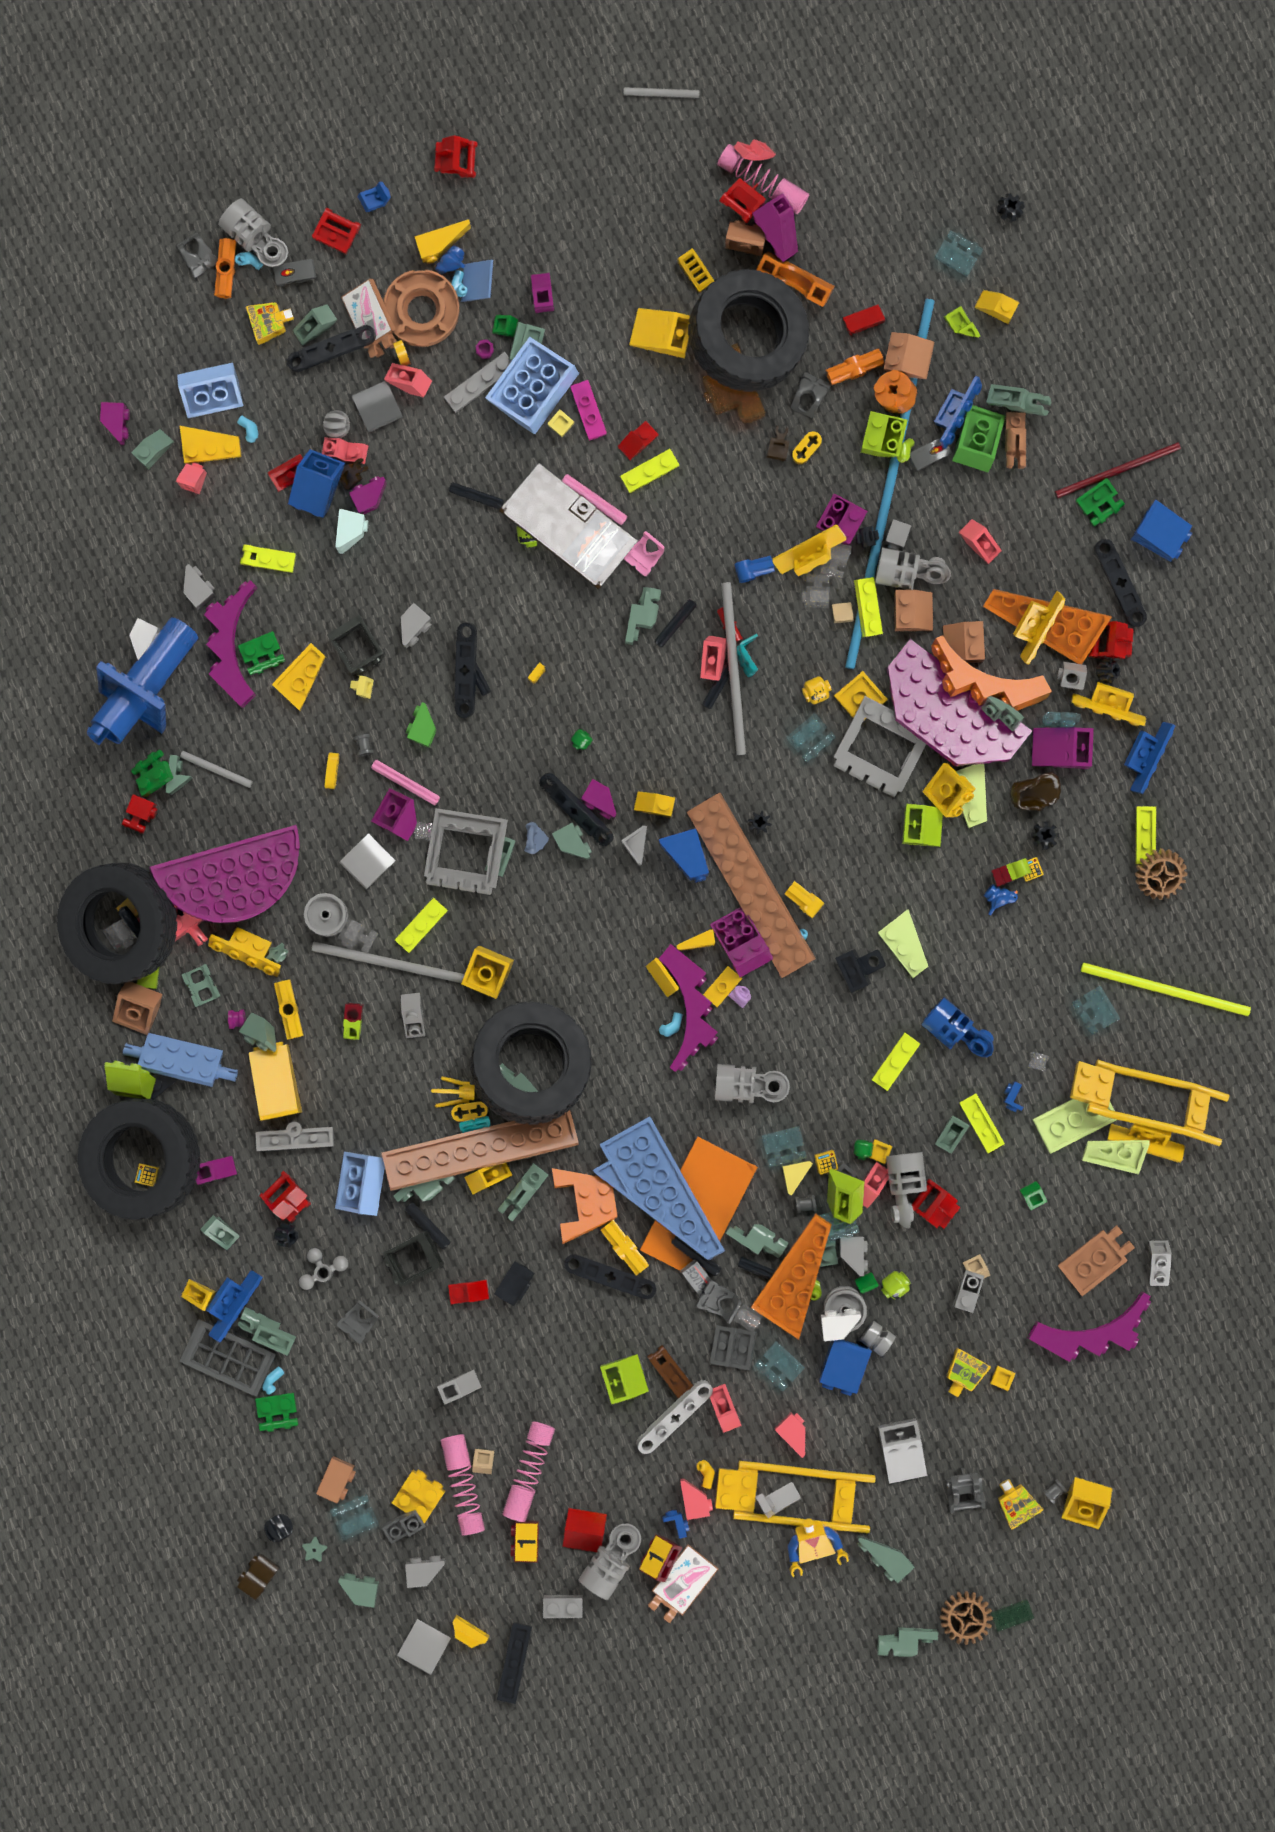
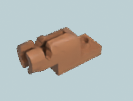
M1006 412V467L1010 469L1014 466V458L1018 459V469L1026 467V413Z

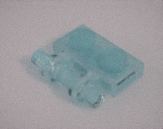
M950 230L947 237L952 239L953 242L949 243L944 240L935 259L968 277L977 261V258L972 256V253L981 255L983 248L978 246V243L975 241L971 242L965 239L961 233H955ZM960 244L968 250L965 252L959 249L957 245Z
M1048 712L1043 716L1042 722L1046 726L1056 723L1061 724V728L1072 727L1080 722L1081 714Z
M814 713L789 734L786 739L797 752H800L803 748L807 751L802 757L808 762L810 759L816 758L824 747H829L831 741L836 737L832 732L824 736L822 732L827 726ZM818 737L820 742L812 748L809 743Z
M1101 986L1083 995L1087 1001L1085 1004L1082 1005L1079 999L1072 1002L1075 1007L1074 1011L1077 1015H1080L1085 1023L1083 1026L1086 1030H1089L1091 1035L1098 1032L1095 1024L1100 1023L1102 1028H1105L1120 1019ZM1088 1008H1091L1096 1016L1092 1020L1086 1012Z
M799 1126L762 1135L766 1154L774 1153L775 1158L768 1160L769 1167H781L785 1163L793 1161L797 1163L801 1159L807 1158L805 1151H797L798 1146L804 1145ZM791 1148L792 1154L780 1155V1151Z
M832 1212L819 1215L832 1224L827 1239L830 1243L838 1238L845 1236L849 1238L853 1236L852 1234L860 1232L856 1220L852 1224H848L834 1218Z
M777 1341L763 1355L769 1361L766 1364L761 1360L755 1363L759 1373L768 1377L772 1381V1385L780 1388L782 1391L788 1387L783 1380L787 1377L793 1381L805 1368ZM773 1365L781 1371L779 1376L770 1370Z
M367 1495L356 1496L352 1501L345 1504L340 1503L337 1507L331 1509L333 1517L339 1514L342 1517L341 1520L335 1522L342 1540L379 1525L373 1508L364 1509L363 1504L369 1502ZM356 1507L358 1513L348 1516L347 1511Z

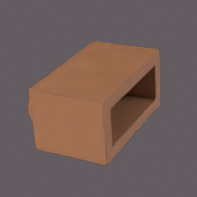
M333 1456L316 1494L335 1503H338L340 1499L344 1500L348 1489L345 1488L347 1482H352L356 1471H353L355 1465Z

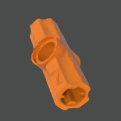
M220 239L218 261L216 263L215 297L227 299L232 296L236 240ZM224 265L230 266V269L227 272L221 271V268Z
M876 349L861 356H852L846 359L844 363L826 369V374L832 386L848 379L859 378L865 375L866 372L883 366L885 363L882 353L879 349Z

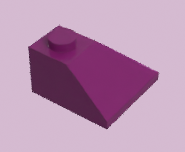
M389 788L371 822L408 841L417 825L414 800Z

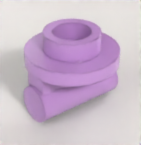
M736 986L728 995L742 1008L751 999L750 991L744 986Z

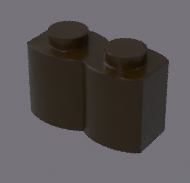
M260 1554L258 1557L255 1555L248 1564L251 1566L247 1573L243 1571L237 1580L239 1582L237 1588L254 1600L259 1598L280 1568L263 1554Z

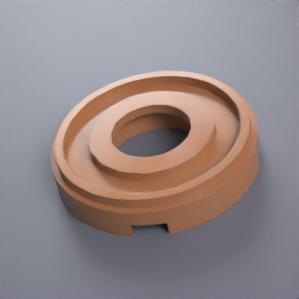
M412 270L400 275L391 283L384 297V304L396 329L393 334L408 345L427 347L438 344L452 333L458 322L460 306L457 293L444 276L434 271ZM426 296L435 303L436 314L428 323L419 324L412 321L409 317L408 305L414 298Z

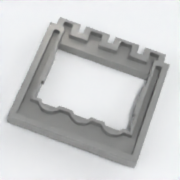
M864 696L833 756L836 759L833 766L844 772L850 766L851 769L848 774L861 781L865 775H868L865 783L877 789H880L881 785L885 784L882 792L895 797L897 792L901 793L926 743L895 721L893 710ZM864 718L915 743L911 752L908 753L898 777L848 752L861 729Z
M436 808L424 876L427 877V885L440 887L442 884V887L458 889L459 887L463 891H477V893L491 895L492 888H496L508 820ZM444 829L493 837L489 848L486 875L438 867Z

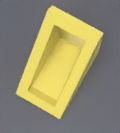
M806 1161L782 1166L788 1194L792 1196L813 1164L812 1162Z

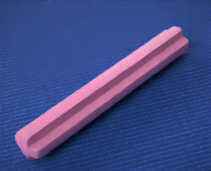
M570 475L564 476L562 482L583 496L598 510L620 525L626 521L627 515Z
M375 760L371 768L429 803L437 805L440 797L382 762Z

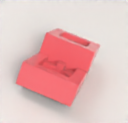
M753 139L750 145L738 141L734 146L735 150L747 160H766L776 155L766 143Z

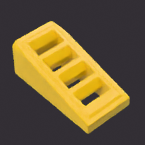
M693 248L677 259V263L699 293L714 282V279ZM691 257L693 258L691 262L685 264V261H687ZM697 263L698 266L690 271L689 268ZM702 270L703 273L694 278L693 275ZM705 276L707 277V279L704 282L698 284L699 280H701Z
M713 929L679 943L677 949L682 951L714 946Z

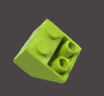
M870 411L861 453L878 457H899L908 420Z
M906 804L902 844L940 847L943 814L939 809L927 805Z
M113 1061V1063L105 1062L107 1088L116 1096L150 1099L156 1078L151 1076L149 1071L141 1069L142 1066L131 1063L128 1066L120 1061Z
M830 1169L827 1203L834 1218L852 1224L863 1211L864 1181Z
M638 1354L600 1366L611 1404L634 1398L649 1391Z

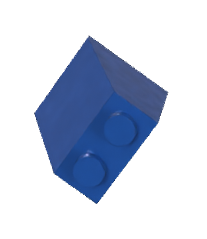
M309 449L297 466L288 504L296 509L304 510L314 516L323 518L330 508L345 463Z
M1155 500L1147 510L1131 540L1171 562L1174 558L1178 559L1183 550L1180 548L1183 541L1187 543L1191 537L1192 532H1190L1192 525Z
M696 829L659 839L660 847L690 881L694 880L697 883L706 880L709 871Z
M842 1339L831 1340L819 1378V1382L823 1383L822 1387L830 1390L836 1387L841 1389V1393L849 1396L852 1393L857 1394L872 1350Z

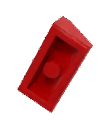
M879 305L843 317L849 336L885 323L886 320Z
M301 454L268 472L278 492L293 484L297 466L303 459Z

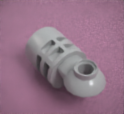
M241 198L233 202L222 214L219 226L234 238L238 244L243 246L247 252L253 250L257 253L261 263L269 267H276L284 263L288 255L287 246L280 239L273 238L268 234L271 229L270 223L264 220L244 199ZM270 252L277 253L275 256H269L268 254Z
M882 547L875 583L913 590L916 577L932 584L945 583L951 577L949 567L940 557H933L928 561L920 559L918 554Z
M718 1064L715 1100L732 1102V1099H738V1102L749 1100V1103H754V1096L763 1097L769 1102H779L785 1099L789 1093V1080L781 1072L769 1071L765 1074H756V1067L753 1066L752 1069H745V1066L735 1068V1065ZM771 1081L779 1083V1090L777 1092L769 1090L768 1085Z
M922 1152L886 1156L891 1195H895L896 1205L891 1206V1218L893 1223H899L908 1229L910 1228L911 1221L914 1220V1213L911 1203H908L907 1194L927 1191ZM913 1171V1175H900V1173Z
M631 1524L616 1526L610 1534V1542L606 1548L603 1546L598 1548V1552L592 1557V1561L579 1577V1582L597 1596L608 1600L618 1586L619 1581L624 1577L625 1572L630 1568L625 1559L640 1546L641 1535L639 1530ZM627 1534L630 1536V1539L627 1542H622L620 1537Z

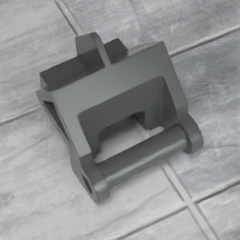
M960 1467L961 1475L950 1476V1479H945L950 1513L978 1507L985 1509L982 1477L980 1474H964V1469ZM968 1493L973 1494L975 1499L965 1502L959 1501L961 1494Z

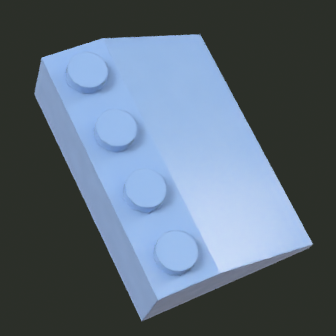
M529 337L485 398L519 425L536 434L576 379L579 372L573 364Z

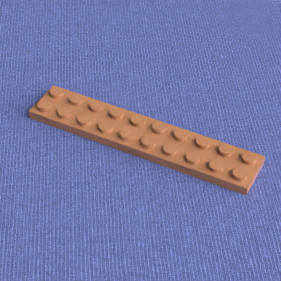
M718 793L689 810L687 813L745 915L750 916L773 957L772 962L780 976L783 978L815 960V956L722 794Z
M569 1110L559 1118L552 1119V1121L546 1123L540 1122L539 1124L529 1125V1123L520 1124L510 1121L383 1152L382 1157L390 1191L576 1146L579 1145Z

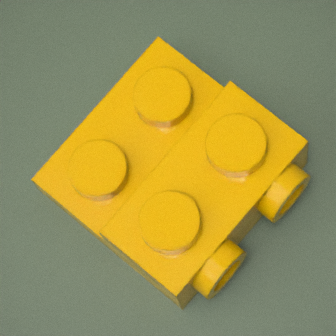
M943 763L922 792L945 817H958L963 812V805L974 798L973 792L976 788L965 776H959L948 763Z
M412 1470L392 1501V1504L406 1513L416 1510L425 1523L445 1493V1490L442 1489L444 1486L438 1481L434 1480L431 1482L426 1478L427 1474L421 1470Z

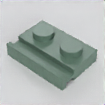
M518 322L508 360L514 359L529 337L542 344L545 329Z

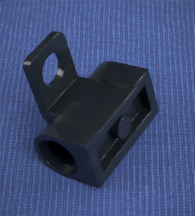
M853 949L835 958L851 993L872 984L868 975L886 966L879 950L872 951L859 958L856 949ZM871 956L878 957V966L872 967L869 964Z
M515 1260L494 1295L515 1306L518 1300L521 1301L530 1287V1280L535 1273Z

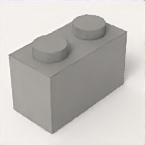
M544 1595L543 1618H582L583 1595Z

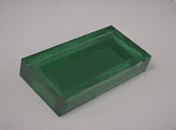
M1027 1599L991 1612L998 1632L1034 1619Z

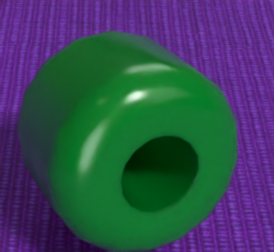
M578 729L571 737L572 746L577 750L579 748L585 750L593 739L586 731Z
M856 1140L853 1153L858 1156V1159L865 1160L872 1156L874 1145L867 1140Z

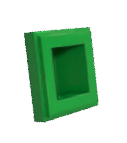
M496 315L492 333L514 337L518 319L511 315Z
M1037 1181L1020 1189L1030 1211L1047 1202Z
M871 1272L855 1279V1283L862 1294L879 1286Z

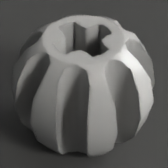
M330 411L324 418V431L330 438L345 437L350 428L348 416L343 411Z

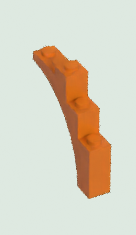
M943 635L937 637L931 645L932 652L938 658L942 671L946 673L942 684L950 697L971 690L972 698L977 701L979 706L983 705L988 697L992 696L997 699L999 698V700L1018 711L1046 700L1052 692L1043 675L1022 680L1002 679L972 667L955 653Z

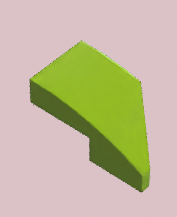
M961 306L944 316L954 333L976 338L981 336Z

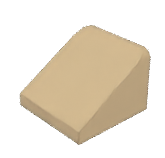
M851 602L832 604L834 623L853 622Z
M981 1255L963 1262L966 1270L983 1275L984 1278L990 1276Z
M475 1449L472 1472L492 1474L494 1451Z

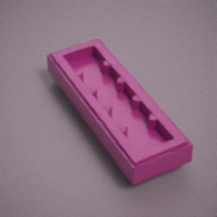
M586 380L570 386L589 441L607 435L589 381Z

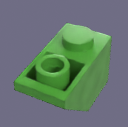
M422 702L421 706L417 705L413 714L415 720L413 724L410 723L408 725L406 734H408L407 738L430 748L437 730L427 705Z

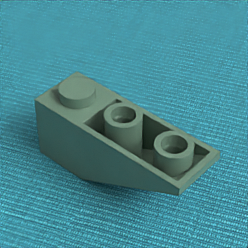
M860 1535L857 1537L860 1541L858 1546L864 1552L868 1550L872 1554L870 1559L877 1567L881 1565L886 1570L884 1574L891 1582L893 1580L897 1583L900 1582L915 1568L900 1550Z

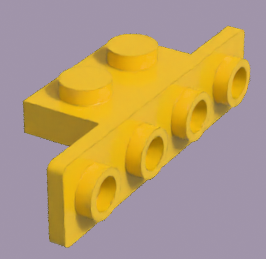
M834 525L772 559L773 564L781 574L793 568L798 576L809 573L813 568L826 564L831 559L830 548L844 542L846 536L838 525Z
M1058 591L1054 594L1048 607L1031 601L1013 633L1015 637L1028 641L1020 655L1025 664L1029 665L1031 660L1036 657L1040 644L1045 641L1049 628L1054 625L1057 614L1064 607L1065 598Z
M1097 682L1091 699L1075 693L1072 695L1071 702L1076 707H1087L1097 714L1105 713L1115 720L1123 719L1129 721L1134 726H1145L1146 723L1145 716L1129 711L1134 697L1133 693Z
M239 927L235 929L229 941L211 934L208 946L213 950L221 951L232 959L243 961L250 967H256L267 975L278 977L281 965L265 958L272 942Z
M1134 1123L1130 1129L1111 1124L1107 1141L1149 1140L1148 1154L1175 1162H1182L1185 1149L1184 1145L1169 1141L1172 1133L1169 1131Z

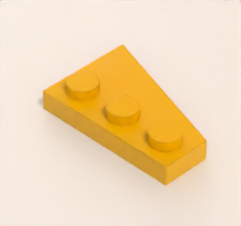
M180 426L185 464L242 457L239 437Z
M310 643L272 684L299 711H301L324 662L325 655Z

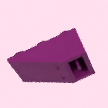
M782 193L752 214L756 224L764 231L766 240L774 247L776 256L784 262L798 252L794 211L784 193Z
M1033 728L1032 766L1090 769L1092 767L1094 728Z
M741 907L710 924L739 977L773 960L768 946L750 916H746Z

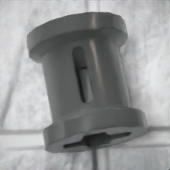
M369 734L353 737L357 745V757L374 753L370 747Z
M814 1195L807 1198L795 1197L797 1214L810 1210L817 1212Z
M1058 1479L1047 1490L1044 1489L1042 1491L1053 1504L1056 1503L1055 1500L1063 1493H1068Z

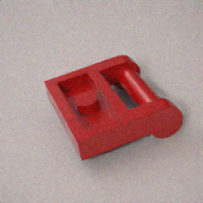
M326 208L312 235V239L347 254L356 234L361 228V224L349 221L333 213L331 209ZM330 219L351 230L347 233L328 224L327 221Z

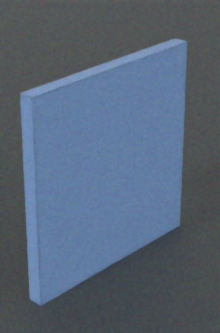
M493 260L464 264L463 285L468 290L467 294L461 297V302L490 298Z

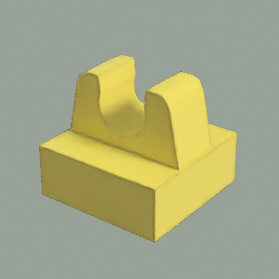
M561 410L548 422V426L561 437L574 424V421Z
M359 676V681H351L350 688L356 690V695L370 699L374 680L365 676Z

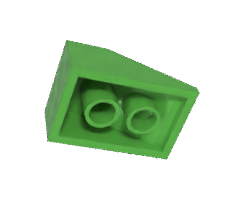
M972 405L971 410L966 412L952 461L989 472L995 459L1005 415Z

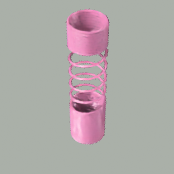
M729 144L722 152L717 165L730 173H733L736 169V177L741 176L746 171L745 181L753 160L737 176L743 157L735 150L734 146ZM760 164L756 171L753 173V175L745 181L748 182L754 176L752 187H754L756 176L762 164ZM768 169L763 178L757 183L760 184L762 182L761 193H764L770 186L769 198L774 199L784 193L793 208L794 214L797 215L805 205L809 193L783 178L773 195L770 196L779 175L777 174L769 186L762 191L764 182L770 172V169Z
M534 1421L531 1422L532 1424L527 1435V1439L531 1441H526V1443L538 1447L546 1453H535L525 1450L523 1452L539 1459L543 1463L519 1460L539 1471V1473L516 1470L534 1479L536 1483L514 1479L513 1481L528 1488L511 1485L506 1506L502 1513L503 1516L519 1522H526L535 1494V1490L526 1484L538 1483V1480L529 1474H541L540 1469L531 1464L543 1465L545 1462L535 1455L548 1454L545 1449L538 1445L549 1446L553 1438V1432H555V1428Z
M461 1434L441 1439V1445L447 1470H456L469 1466L448 1477L472 1476L450 1486H474L453 1495V1497L476 1496L473 1499L455 1505V1507L478 1506L473 1510L457 1515L459 1517L460 1533L464 1536L482 1532L485 1528L482 1513L468 1514L477 1510L480 1505L474 1503L466 1504L475 1500L478 1495L464 1494L473 1490L476 1485L462 1484L471 1480L474 1475L460 1474L471 1468L465 1435Z

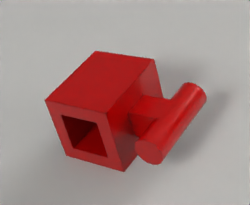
M132 795L126 813L133 815L132 820L124 818L122 825L144 834L146 827L140 825L142 819L150 822L151 819L155 818L158 811L156 808L157 804Z

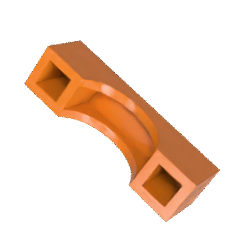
M769 251L763 255L757 268L758 271L766 272L775 278H779L785 284L800 291L807 299L822 307L827 303L835 287L786 260L782 262L781 259Z

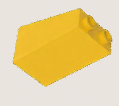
M283 1042L276 1043L277 1049L275 1052L268 1049L263 1051L259 1047H255L253 1052H249L260 1121L302 1113L289 1045H283Z

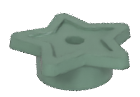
M281 943L277 947L269 949V955L266 959L272 960L275 963L282 962L286 958L288 950L284 949V944Z
M314 1537L311 1543L302 1544V1547L307 1552L305 1560L314 1558L319 1562L322 1561V1552L327 1549V1546L320 1544L317 1537Z

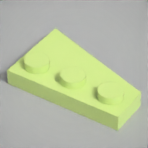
M974 764L956 771L959 776H965L976 788L973 792L974 798L962 807V813L968 828L987 821L984 764Z
M906 910L880 930L878 934L911 977L914 978L926 969L928 964L909 910Z
M1149 1140L1088 1141L1082 1161L1139 1174L1149 1147Z

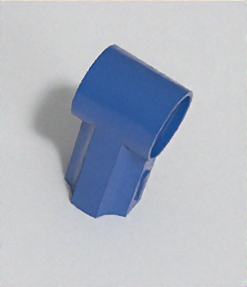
M771 556L752 561L744 560L734 564L739 583L748 582L758 576L775 572Z

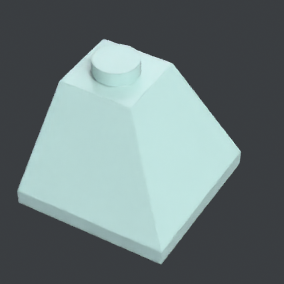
M339 509L336 549L339 553L343 554L364 537V532L368 531V520H365L363 514Z

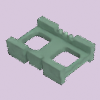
M207 964L181 974L185 984L189 985L188 988H190L189 991L193 995L191 998L195 1007L221 997L217 986H214L212 977H210L211 972ZM202 970L205 979L195 984L191 974ZM207 987L210 988L212 997L202 1001L198 992Z

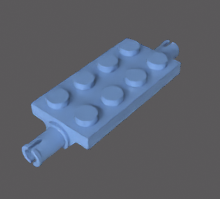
M148 1033L145 1044L142 1047L126 1043L123 1049L124 1056L139 1058L138 1065H141L143 1070L213 1087L215 1079L218 1078L235 1082L238 1070L222 1067V1064H220L223 1050Z

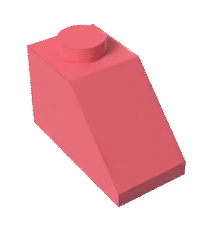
M394 363L391 364L384 378L386 382L420 397L425 396L432 382L421 369Z
M192 463V465L186 464L176 482L182 489L200 494L207 472L203 469L202 465Z
M973 519L959 532L964 541L988 564L1002 551L988 530Z
M708 636L704 640L700 678L720 680L726 658V638Z
M878 1162L874 1164L863 1180V1205L866 1208L878 1197L889 1179L888 1169Z
M723 1384L713 1388L710 1400L723 1433L740 1427L741 1423L726 1385Z
M790 1412L774 1429L803 1458L805 1456V1426L803 1425L805 1421L798 1413L793 1415Z
M680 1479L687 1520L710 1516L709 1511H713L711 1499H707V1495L687 1480Z

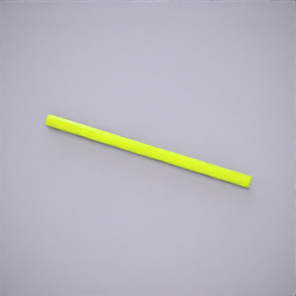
M1082 963L1081 972L1245 1016L1250 1014L1251 1007Z

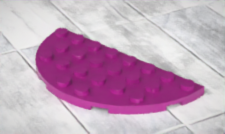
M290 826L149 867V870L159 888H162L167 893V897L170 898L169 900L173 905L186 914L214 923H232L247 920L270 908L282 897L291 884L298 866L300 848L297 826Z

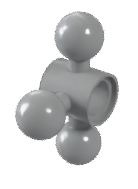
M317 1248L310 1249L307 1253V1259L316 1265V1269L312 1276L308 1274L301 1276L299 1285L302 1289L309 1290L317 1280L320 1282L330 1280L333 1276V1271H344L347 1269V1258L338 1256L334 1259L332 1265L323 1264L321 1261L322 1252ZM324 1267L328 1270L329 1275L327 1278L320 1277V1268Z

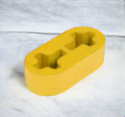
M402 340L393 343L400 364L403 366L410 365L411 363Z
M809 432L796 446L792 453L795 463H806L816 452L822 442L819 433ZM809 437H817L816 442L818 444L813 443L810 447H808L807 445L810 442ZM805 448L807 450L804 454L805 459H797L798 454L796 452L801 453Z
M329 752L325 788L335 789L339 753Z
M483 1102L459 1104L452 1109L451 1115L458 1122L474 1120L475 1118L486 1116L488 1108ZM477 1105L485 1109L481 1116H478V1113H471V1110L476 1109ZM459 1107H461L462 1111L468 1110L469 1114H464L462 1119H459V1116H455V1112L458 1111Z

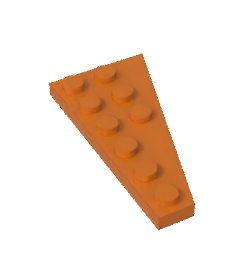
M993 589L983 607L1017 627L1031 601L1048 607L1050 602ZM1064 605L1063 609L1057 614L1054 625L1049 628L1043 643L1077 664H1083L1112 616Z
M816 1213L751 1305L752 1309L797 1339L801 1335L832 1225Z

